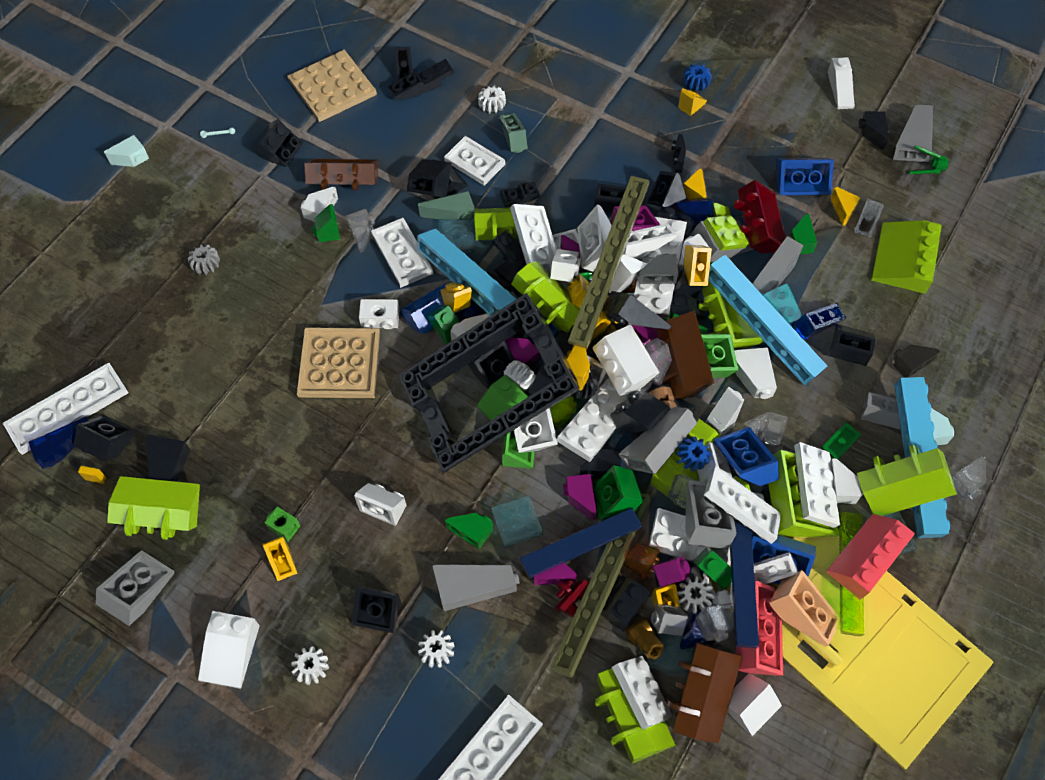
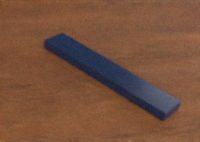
M633 508L523 556L520 558V561L528 577L532 578L640 529L642 525Z
M735 523L737 534L730 545L735 647L758 648L759 634L752 531L742 523Z

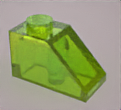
M568 396L550 407L555 431L571 420L572 413H576L577 402L573 401L574 397Z

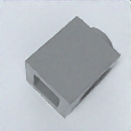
M657 604L651 616V623L658 633L682 636L688 616L679 606Z

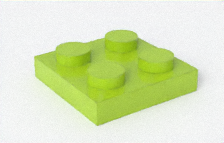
M732 216L706 218L703 222L720 251L746 248L749 244L745 234L740 230Z

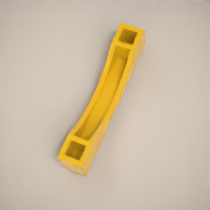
M602 311L590 343L596 336L604 332L611 323V321L604 317L605 314ZM573 345L572 351L569 350L567 352L566 359L577 377L579 390L582 391L589 378L590 363L587 358V349Z

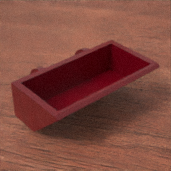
M753 180L738 190L740 200L734 201V208L743 212L745 226L742 225L740 230L748 237L752 249L759 253H774L786 239L776 195L756 180Z

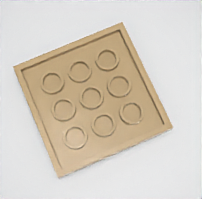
M345 50L288 75L289 82L319 122L377 95L376 89Z
M305 328L297 396L310 398H375L380 329Z

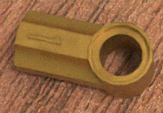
M643 618L625 629L631 643L634 646L638 645L649 659L653 658L655 660L661 656L664 646L653 634V630L646 619Z

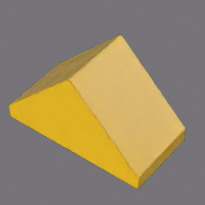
M683 88L680 93L678 108L691 116L706 104L707 100L697 93Z
M698 169L683 184L686 198L699 207H704L707 195L703 171Z
M835 187L830 200L842 226L848 222L856 209L860 197Z
M283 536L263 544L277 581L297 574L289 546Z
M675 583L654 589L651 599L655 609L657 604L680 607Z

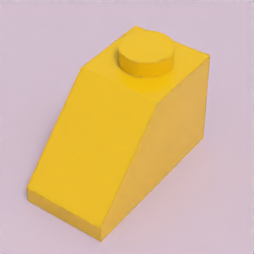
M685 245L684 267L690 286H708L712 248L704 245Z

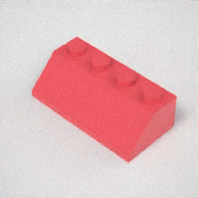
M872 514L826 572L861 600L870 593L915 533L897 519Z
M756 580L759 647H735V654L742 656L738 671L750 674L783 676L782 619L769 604L777 588Z

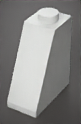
M768 348L734 350L738 365V371L735 373L754 398L761 399L773 397L777 386Z

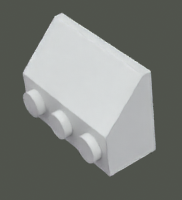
M628 325L605 336L592 347L620 396L637 392L660 373L632 325Z

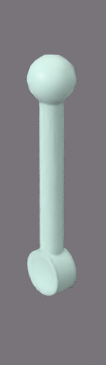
M230 128L229 130L213 132L201 131L200 136L206 138L209 135L234 134L235 129Z

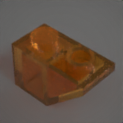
M637 543L625 558L624 566L644 580L647 575L652 576L655 572L653 566L657 565L660 561L658 558L660 550Z

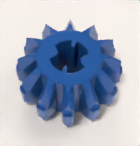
M691 64L690 67H687L683 76L685 87H689L690 90L695 89L696 92L698 89L703 91L704 88H708L711 81L709 68H705V65L699 66V64L696 66Z
M693 436L690 439H684L677 448L680 451L676 452L675 455L681 458L678 460V463H684L683 469L690 468L691 471L701 470L709 463L710 460L707 457L711 455V452L706 450L709 445H703L704 439L697 440L696 436Z

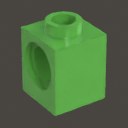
M276 507L266 517L265 524L268 530L279 537L283 536L287 542H289L300 527L297 518L279 507ZM285 521L282 526H277L278 522Z

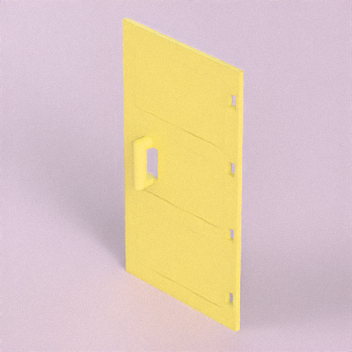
M839 531V536L837 537L785 536L816 546V557L808 578L841 618V621L829 644L830 646L825 647L782 620L783 659L903 770H906L994 662L889 572L886 571L870 593L861 600L826 572L827 569L851 541L842 532ZM708 576L716 594L718 592L717 584ZM768 583V584H766V585H769V586H772V587H775V588H777V587L779 586V585L774 584V583ZM731 584L725 590L723 589V591L728 590L730 594ZM904 594L914 602L912 606L901 598ZM802 640L808 643L828 662L823 669L797 647ZM958 640L969 649L966 653L955 645Z

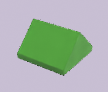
M514 430L505 435L502 465L506 467L533 468L535 451L519 453Z

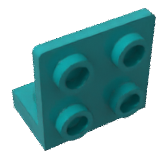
M787 283L763 294L765 299L788 324L803 317Z

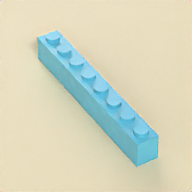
M437 229L417 235L418 251L452 282L471 287V299L490 316L516 300L515 297Z
M726 255L710 265L709 282L804 386L827 367L822 359Z
M924 377L900 378L894 384L904 454L905 458L911 456L909 445L914 444L915 447H918L920 453L936 449L937 442L933 436L934 423L930 417L931 404L928 402V385L925 384ZM942 498L913 507L917 538H937L949 534L950 522L946 517L947 503L945 499Z

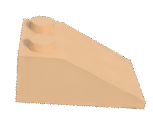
M803 570L798 571L796 575L782 579L769 602L773 610L783 621L825 647L829 646L841 621V618Z

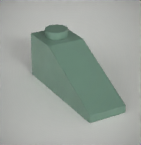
M512 113L499 116L510 151L519 153L528 149L526 131L517 115Z
M469 191L418 203L420 217L453 222L468 221L475 218L474 205Z

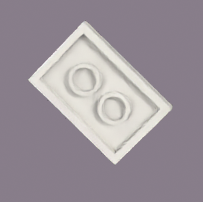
M466 136L444 156L445 162L452 163L451 166L484 186L505 165V159Z
M643 656L618 663L612 667L642 730L673 717L667 702L659 690V685L654 680L649 670V665Z

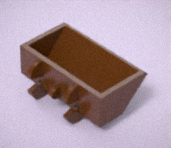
M310 159L304 163L306 184H321L322 190L327 189L328 184L353 185L354 191H358L359 185H375L378 179L379 159Z
M695 311L665 320V322L671 325L670 329L656 328L659 344L655 345L654 348L657 353L662 351L668 374L661 381L664 385L670 383L674 399L693 398L714 383Z
M696 642L691 662L679 660L678 666L687 669L688 672L685 683H676L677 687L683 689L680 701L671 699L667 701V706L677 710L672 726L673 732L697 740L719 743L742 656Z

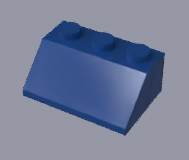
M777 158L776 179L779 195H831L834 159Z
M446 283L400 309L401 314L416 332L425 334L432 330L433 326L426 316L438 307L445 306L440 290L446 288ZM463 310L457 311V312H455L454 314H455V315H458V314H460Z
M750 427L713 439L715 445L740 478L759 486L779 480L778 461Z
M753 531L752 533L754 563L790 552L797 571L803 570L807 577L809 576L816 557V546L779 534L777 535V540L771 544L759 537L756 532ZM782 579L771 583L779 585Z

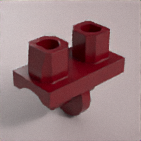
M570 579L566 584L561 581L557 584L560 591L556 596L559 599L563 597L554 608L558 613L564 612L570 618L574 617L578 609L574 600L577 597L582 600L589 585L585 579L582 582L579 580L573 587L574 583Z

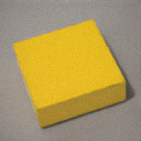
M80 466L78 473L85 480L104 484L106 477L100 469Z

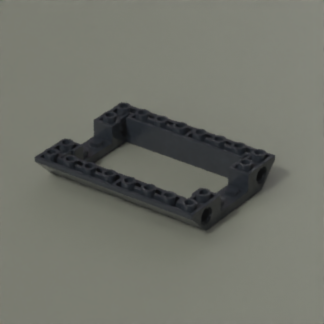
M528 293L399 375L412 407L420 411L431 437L427 440L443 473L579 390L577 377L544 316ZM524 329L526 334L533 339L546 364L544 368L548 376L553 379L555 385L550 383L472 433L456 441L432 387Z

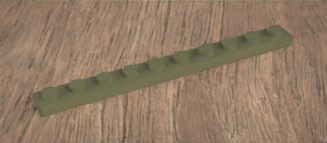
M630 177L568 339L569 344L586 349L589 346L648 189L649 180Z
M640 493L643 502L634 511L640 523H642L652 500L651 495ZM638 530L607 543L550 667L553 672L570 678L573 677Z

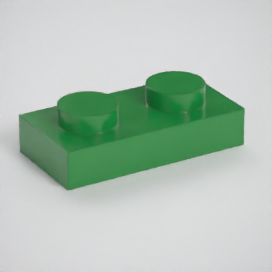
M846 422L822 446L821 450L830 452L831 460H839L862 434Z

